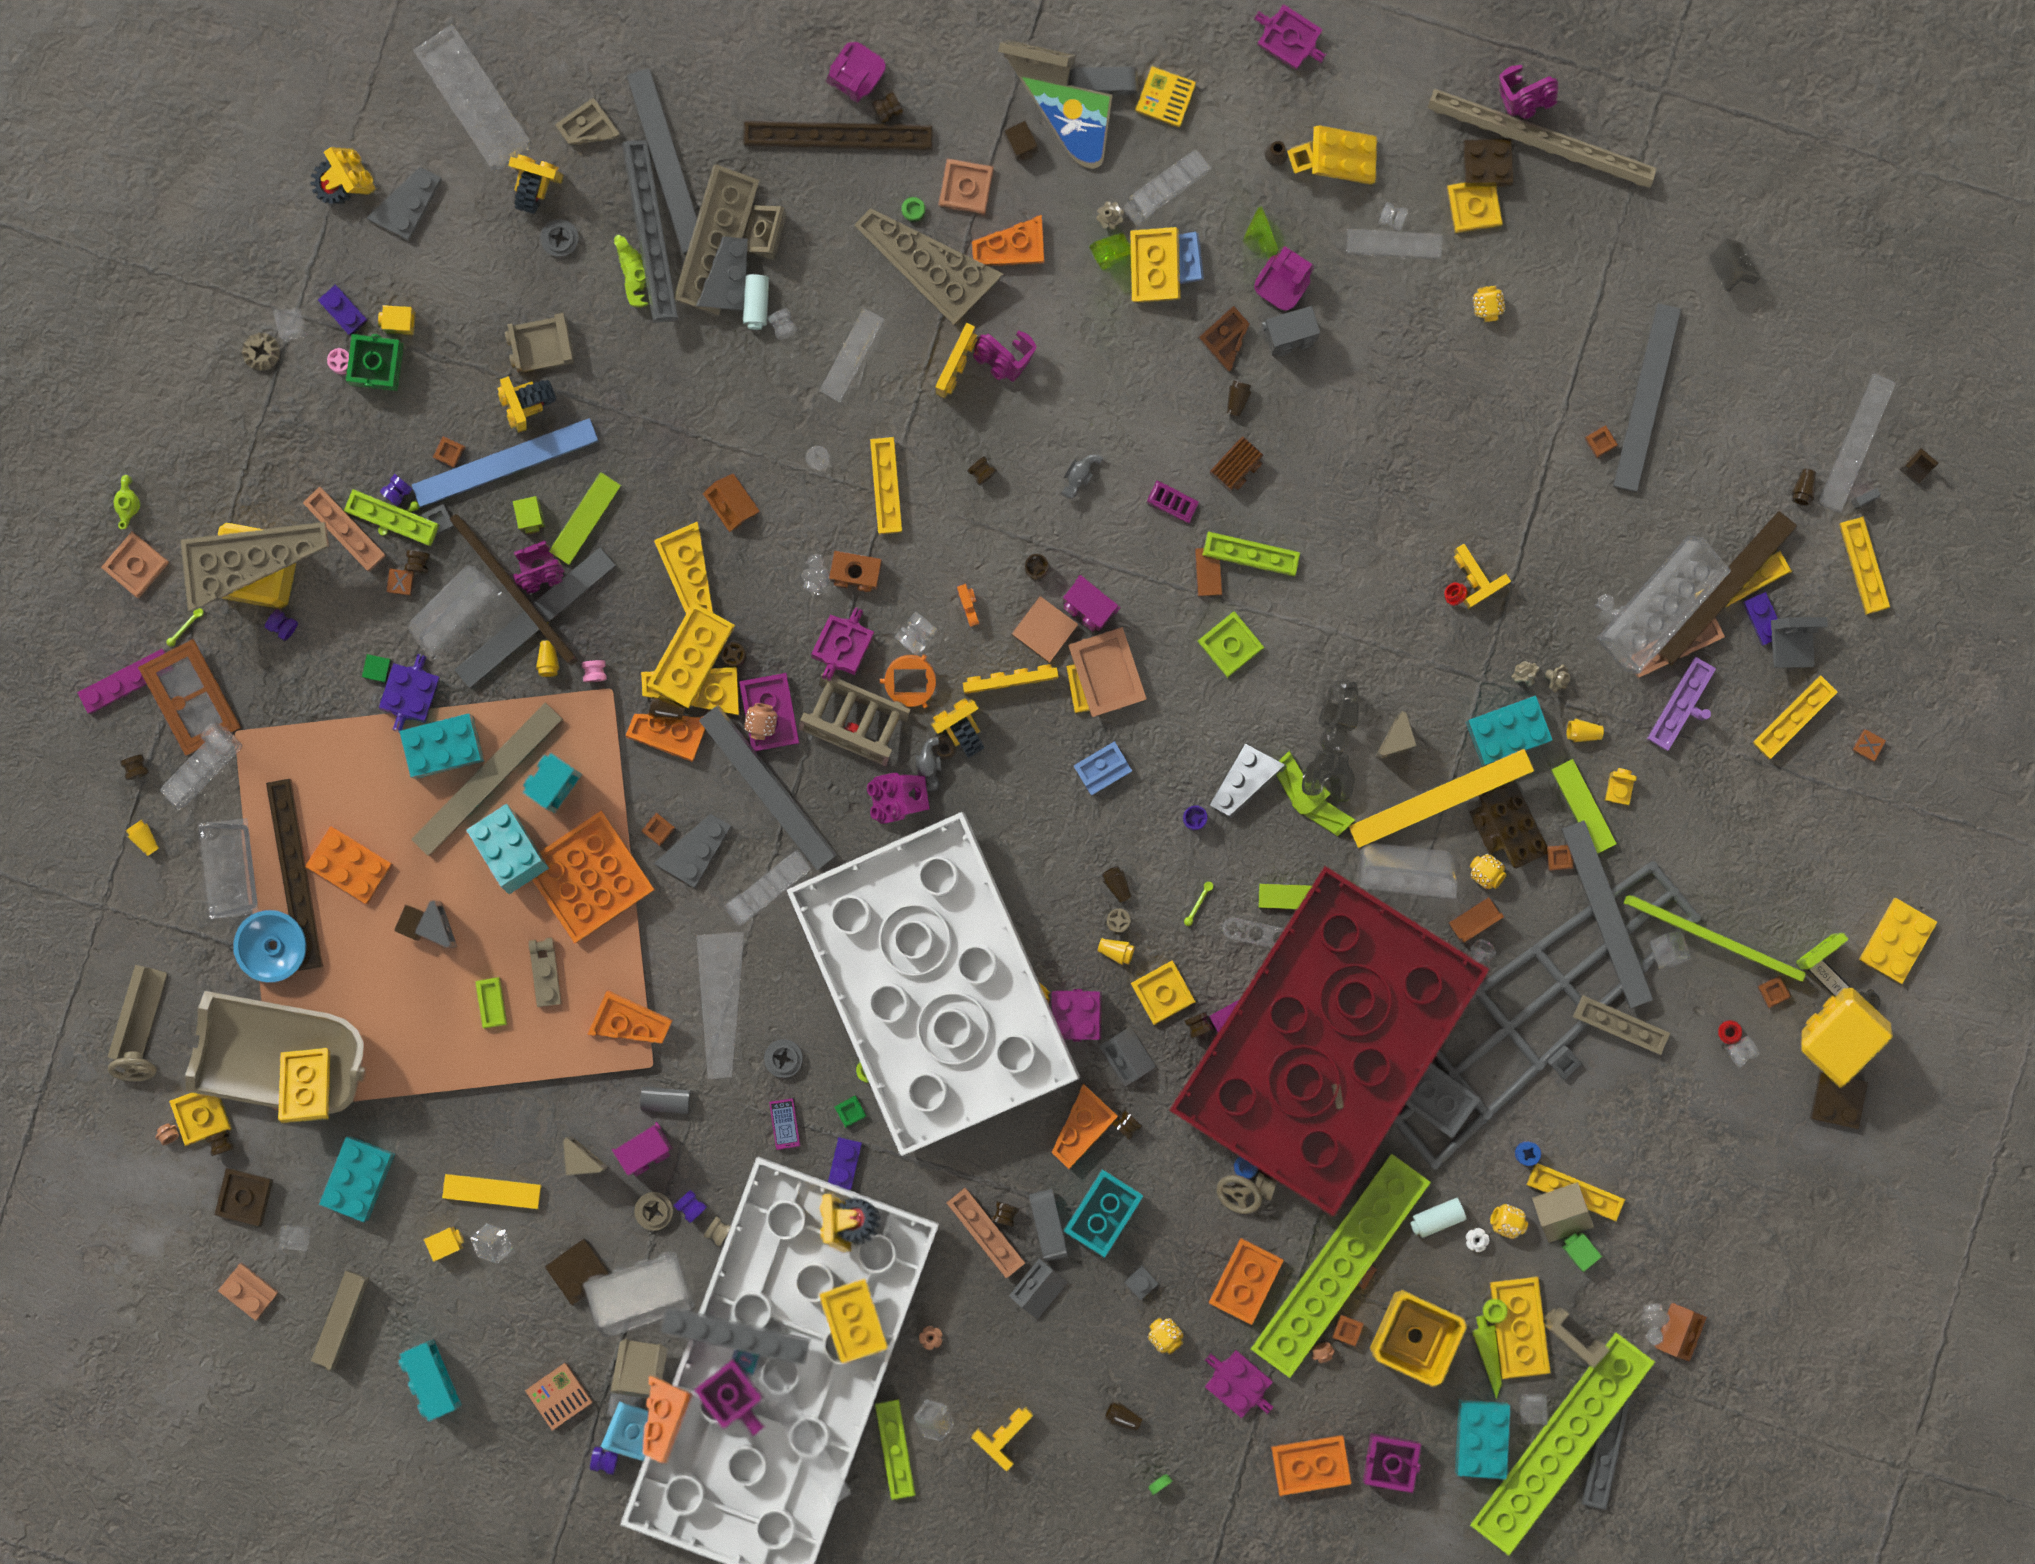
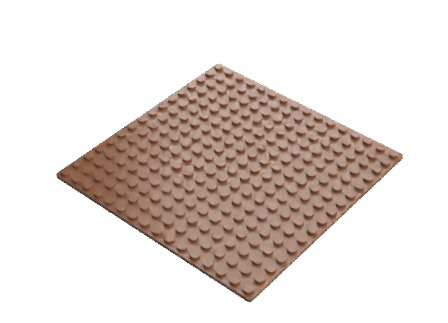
M612 689L432 708L429 710L425 723L417 720H405L402 730L470 713L474 717L485 761L418 779L410 777L400 733L392 730L396 720L392 713L239 730L235 733L253 914L265 910H275L289 915L266 787L268 782L291 779L306 864L330 826H333L392 863V866L368 904L361 902L306 867L323 967L303 971L297 970L290 977L277 982L259 981L261 1001L328 1013L345 1019L358 1030L364 1043L362 1067H366V1073L363 1082H358L353 1102L635 1070L653 1066L651 1042L601 1035H587L607 990L648 1008L637 904L635 903L575 944L532 880L511 894H508L501 888L466 831L507 804L516 813L540 852L599 811H603L631 853L615 699ZM544 703H547L563 720L430 856L426 855L411 839ZM550 753L583 774L556 813L545 809L522 793L525 789L523 784L530 775L534 776L537 773L539 761L544 755L549 756ZM430 901H441L458 947H444L421 936L420 941H416L395 932L394 929L404 906L410 905L425 912ZM553 937L562 1004L537 1007L529 940H537L539 942L545 941V938ZM271 941V949L275 950L277 948L275 941ZM547 950L538 951L539 958L548 957ZM500 977L508 1025L483 1029L475 981Z

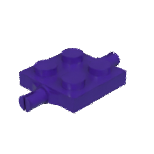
M417 654L413 667H405L393 663L379 710L392 713L396 717L392 728L395 732L398 731L400 733L399 731L403 729L405 720L426 722L440 677L422 670L427 659L424 655L421 658V654Z

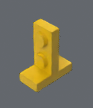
M1465 544L1454 550L1455 556L1453 558L1460 568L1464 567L1468 573L1466 578L1472 588L1477 587L1479 590L1463 601L1468 609L1511 582L1507 574H1504L1489 583Z
M1027 1407L1023 1410L1018 1408L1009 1417L1011 1420L1006 1428L1001 1426L992 1435L995 1438L993 1441L979 1428L972 1434V1439L1007 1471L1013 1465V1461L1001 1448L1033 1416V1413Z

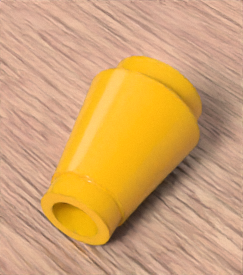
M549 640L541 641L536 665L538 675L542 677L557 676V670L560 667L556 649Z
M1579 719L1569 721L1567 724V739L1573 742L1602 740L1603 726Z
M142 820L126 830L129 835L128 838L147 856L159 849L148 824H144Z
M1103 938L1098 946V952L1121 965L1131 962L1135 946L1130 945V942Z

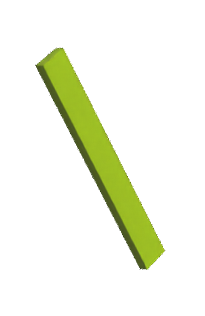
M1628 895L1623 903L1796 981L1803 982L1806 975L1803 971L1637 897Z

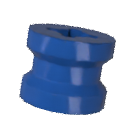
M1529 1141L1522 1142L1516 1147L1515 1157L1520 1164L1533 1166L1540 1160L1541 1150L1535 1143Z

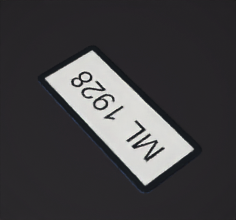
M1824 959L1811 969H1808L1834 997L1843 988H1850V985Z

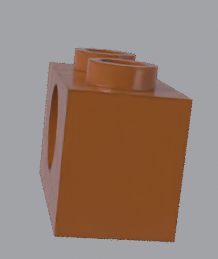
M834 550L829 579L834 582V586L848 588V585L858 586L857 590L863 592H871L872 589L877 590L882 560ZM852 567H859L862 569V574L858 578H851L849 570Z

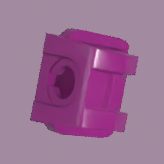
M849 42L843 47L831 65L826 83L849 96L854 102L859 103L862 97L868 96L884 74L886 64L879 55L858 42Z
M1522 65L1510 66L1500 74L1499 91L1508 115L1512 117L1519 115L1523 119H1528L1536 113V108L1544 106L1545 109H1549L1557 104V79H1552L1551 76L1546 77L1519 90L1513 95L1509 88L1523 81L1522 76H1516L1517 73L1523 71Z
M1283 246L1278 255H1274L1268 260L1256 278L1254 289L1260 297L1283 311L1291 310L1296 306L1308 288L1310 275L1315 267L1303 257Z
M1018 331L1016 336L1021 341L1014 339L1012 345L1024 355L1019 362L990 334H981L978 337L973 357L979 364L988 363L992 367L990 370L991 374L997 380L1008 378L1014 382L1029 364L1037 348L1035 342L1028 334Z
M545 540L514 552L515 557L519 561L521 574L518 575L516 573L513 577L519 588L526 590L527 594L539 591L541 583L548 582L549 586H553L563 581V566L558 559L554 558L553 554L548 552L550 548ZM534 561H544L545 565L532 569Z
M889 773L873 778L867 785V792L872 796L873 802L870 815L872 819L880 824L900 821L907 814L930 809L925 776ZM912 788L915 790L916 800L909 797V792H911Z

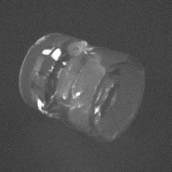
M914 612L907 621V628L902 627L894 638L911 653L919 656L926 647L925 642L931 641L939 630L919 613Z

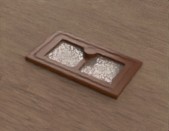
M194 639L138 667L185 756L241 728Z

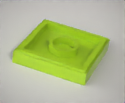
M1235 611L1197 641L1227 678L1264 649V646Z
M1844 933L1831 934L1798 959L1796 964L1800 969H1811L1849 939Z

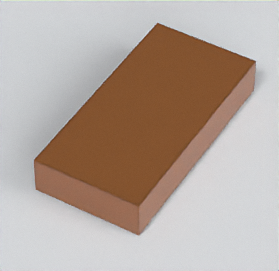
M1196 548L1198 597L1222 595L1220 560L1202 556L1204 548Z

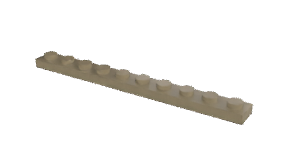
M1433 90L1427 108L1438 114L1454 117L1460 122H1468L1482 130L1493 131L1502 137L1521 141L1527 146H1535L1549 154L1560 155L1569 161L1588 165L1594 170H1602L1616 178L1632 181L1639 186L1650 188L1656 172L1655 167L1443 91Z

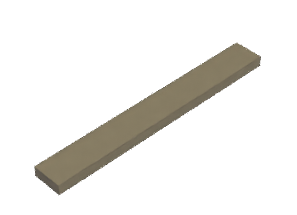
M544 703L411 840L426 855L430 856L563 719L547 703Z

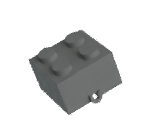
M1312 306L1266 319V322H1262L1271 355L1278 354L1279 357L1292 353L1291 349L1300 347L1301 350L1313 347L1314 342H1317L1320 335Z

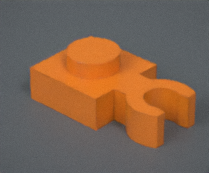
M966 584L958 586L957 590L970 627L978 625L979 621L973 603L977 602L973 589H967Z

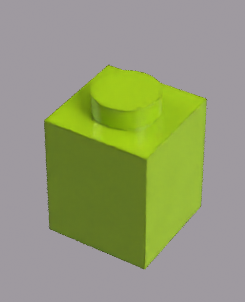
M536 496L513 501L518 529L521 532L525 531L526 534H533L539 532V528L545 527L540 502Z

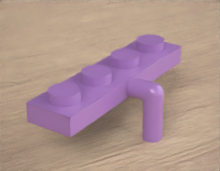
M1697 657L1693 658L1647 740L1669 751L1689 715L1700 721L1706 720L1711 716V712L1708 709L1700 710L1695 707V704L1716 668Z

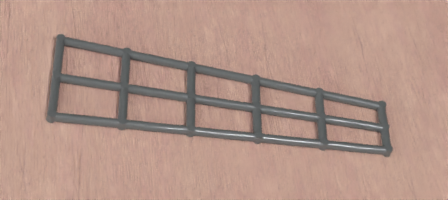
M1655 861L1649 862L1611 890L1615 899L1652 873L1667 891L1652 905L1663 908L1674 899L1689 917L1688 921L1696 924L1701 920L1700 914L1694 910ZM1590 905L1479 985L1469 1003L1478 998L1502 1027L1455 1067L1440 1050H1438L1434 1057L1449 1077L1474 1095L1476 1093L1460 1074L1507 1035L1531 1062L1532 1066L1488 1108L1480 1099L1475 1106L1480 1115L1436 1157H1434L1405 1121L1415 1111L1406 1106L1393 1121L1432 1169L1439 1168L1443 1162L1536 1076L1557 1051L1564 1045L1567 1046L1589 1025L1580 1020L1541 1058L1535 1054L1516 1031L1519 1025L1562 990L1578 1006L1581 996L1570 983L1608 953L1605 943L1565 976L1543 950L1592 916L1593 912ZM1641 912L1625 926L1628 935L1652 916ZM1677 928L1644 960L1634 949L1642 972H1646L1687 932ZM1536 956L1557 983L1512 1020L1508 1021L1485 992ZM1620 983L1600 1003L1610 1006L1623 993Z

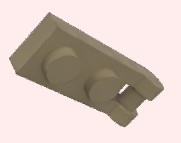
M553 937L545 938V941L539 942L537 940H529L537 1007L562 1004ZM547 950L548 957L539 958L538 951Z

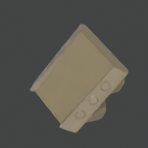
M628 1339L620 1341L611 1392L650 1398L651 1385H648L649 1376L662 1380L666 1367L667 1348L662 1344L656 1345L630 1341Z

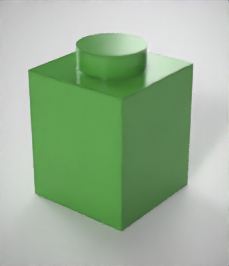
M1574 1233L1564 1240L1566 1244L1562 1249L1580 1271L1584 1272L1602 1257L1583 1233L1578 1235Z

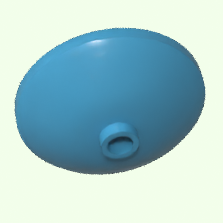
M275 910L260 911L246 918L239 926L234 938V955L240 968L251 978L261 982L281 981L290 977L301 966L306 953L305 935L300 925L291 916ZM271 941H275L277 943V948L275 950L271 949L270 947Z

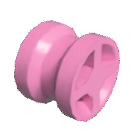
M341 348L332 350L327 357L329 367L337 374H347L349 353Z
M605 660L581 663L582 668L585 670L583 682L607 680V675L603 669L606 666Z

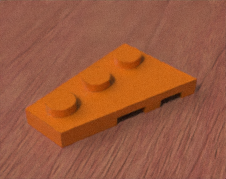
M1042 215L972 241L973 259L987 266L1044 263Z
M634 714L626 733V738L693 762L706 730L699 722L704 716H683L682 720L654 719V716H649L648 714Z
M607 990L587 1035L663 1043L673 1020Z
M1084 1084L1051 1152L1069 1170L1119 1118Z
M649 1376L648 1385H651L650 1398H647L649 1413L648 1422L645 1424L642 1454L661 1463H667L692 1394L659 1378Z

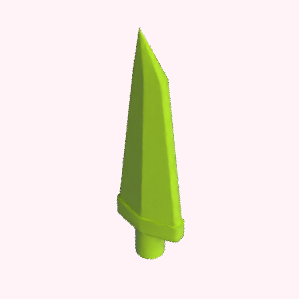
M1480 1315L1476 1317L1478 1329L1472 1330V1335L1475 1338L1497 1399L1502 1381L1495 1333L1496 1328L1495 1325L1488 1326L1485 1317Z

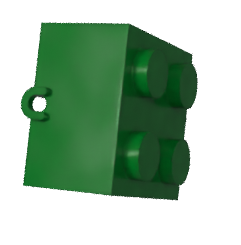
M352 334L346 382L350 386L398 391L403 343L397 339L381 338V335L371 334V336Z

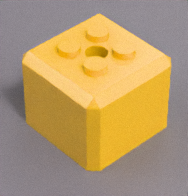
M225 523L219 527L218 535L263 529ZM296 563L222 597V599L283 609L289 602Z
M1843 988L1835 997L1831 996L1824 1003V1008L1818 1014L1814 1013L1807 1020V1025L1802 1029V1052L1840 1087L1845 1085L1892 1037L1891 1023L1853 988Z
M1401 1290L1394 1293L1370 1346L1372 1356L1377 1361L1431 1386H1435L1442 1382L1466 1326L1464 1320L1458 1315ZM1412 1329H1419L1422 1336L1418 1342H1411L1408 1338V1334Z

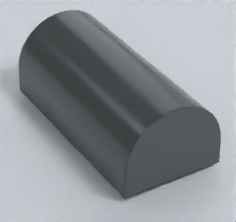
M643 1086L640 1110L689 1114L691 1090Z

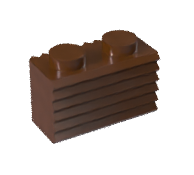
M1242 436L1210 470L1209 474L1229 492L1234 488L1238 491L1247 482L1244 477L1250 471L1254 474L1262 466L1263 463L1260 460L1263 458V454Z

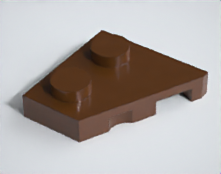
M1232 306L1202 333L1198 339L1224 369L1229 372L1232 370L1237 352H1239L1242 339L1250 323L1235 306Z

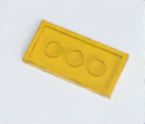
M693 602L647 686L689 709L735 625Z
M1529 1277L1490 1282L1492 1299L1501 1300L1507 1307L1506 1318L1500 1323H1495L1502 1379L1549 1374L1550 1365L1539 1278Z

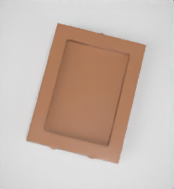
M1123 627L1068 645L1092 717L1117 709L1120 710L1123 707L1147 700Z

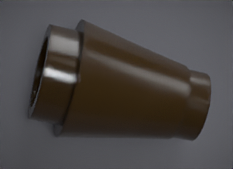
M1275 141L1265 149V159L1271 165H1281L1288 158L1287 148L1281 141ZM1280 149L1281 152L1277 153L1274 150Z
M1234 380L1232 386L1229 385L1228 414L1240 417L1252 393L1250 391L1251 385Z
M1802 470L1791 493L1794 503L1809 506L1811 501L1815 499L1816 472L1814 470Z
M661 696L658 698L652 697L648 715L654 716V719L682 720L685 707Z
M1119 866L1112 867L1101 874L1103 883L1115 898L1118 899L1119 903L1132 897L1124 871L1120 870Z
M1112 1402L1105 1414V1419L1109 1421V1424L1135 1431L1139 1429L1142 1423L1141 1417L1120 1402Z

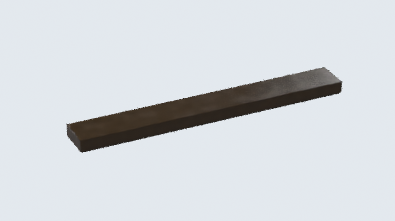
M744 121L743 145L932 150L933 125Z
M1778 511L1654 648V651L1673 666L1793 533L1797 525Z
M458 514L453 515L449 520L570 666L577 663V657L467 523Z
M291 779L268 782L266 787L288 914L300 925L306 939V953L298 971L323 967Z

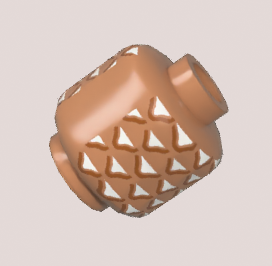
M755 703L753 707L747 710L744 728L747 732L751 733L752 738L765 740V736H771L775 732L777 713L770 705Z

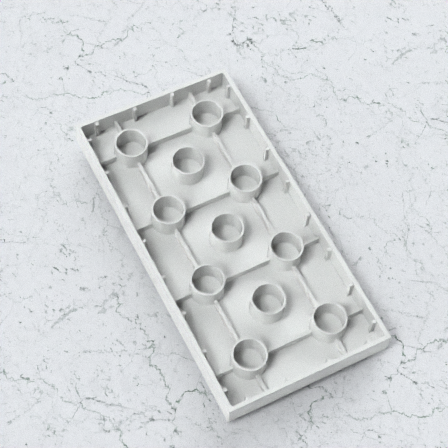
M757 1157L699 1313L810 1338L811 1342L806 1363L801 1365L760 1355L754 1374L747 1373V1375L764 1395L759 1402L752 1406V1411L765 1428L755 1436H752L740 1419H736L723 1429L693 1391L732 1359L735 1349L689 1339L673 1385L691 1393L692 1397L667 1463H661L646 1455L621 1525L725 1564H814L939 1223L767 1159ZM831 1194L843 1201L846 1199L853 1201V1198L857 1197L873 1204L879 1211L877 1215L881 1217V1220L877 1221V1223L881 1224L880 1229L875 1227L874 1230L878 1232L877 1235L871 1234L872 1240H865V1244L852 1243V1252L842 1253L824 1244L821 1238L823 1217L820 1213V1205L822 1203V1195ZM865 1278L888 1349L841 1364L819 1293Z

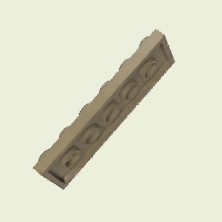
M717 164L713 165L674 295L675 301L714 315L720 314L721 309L696 307V304L701 297L704 283L713 266L712 263L722 237H743L759 184L758 179Z

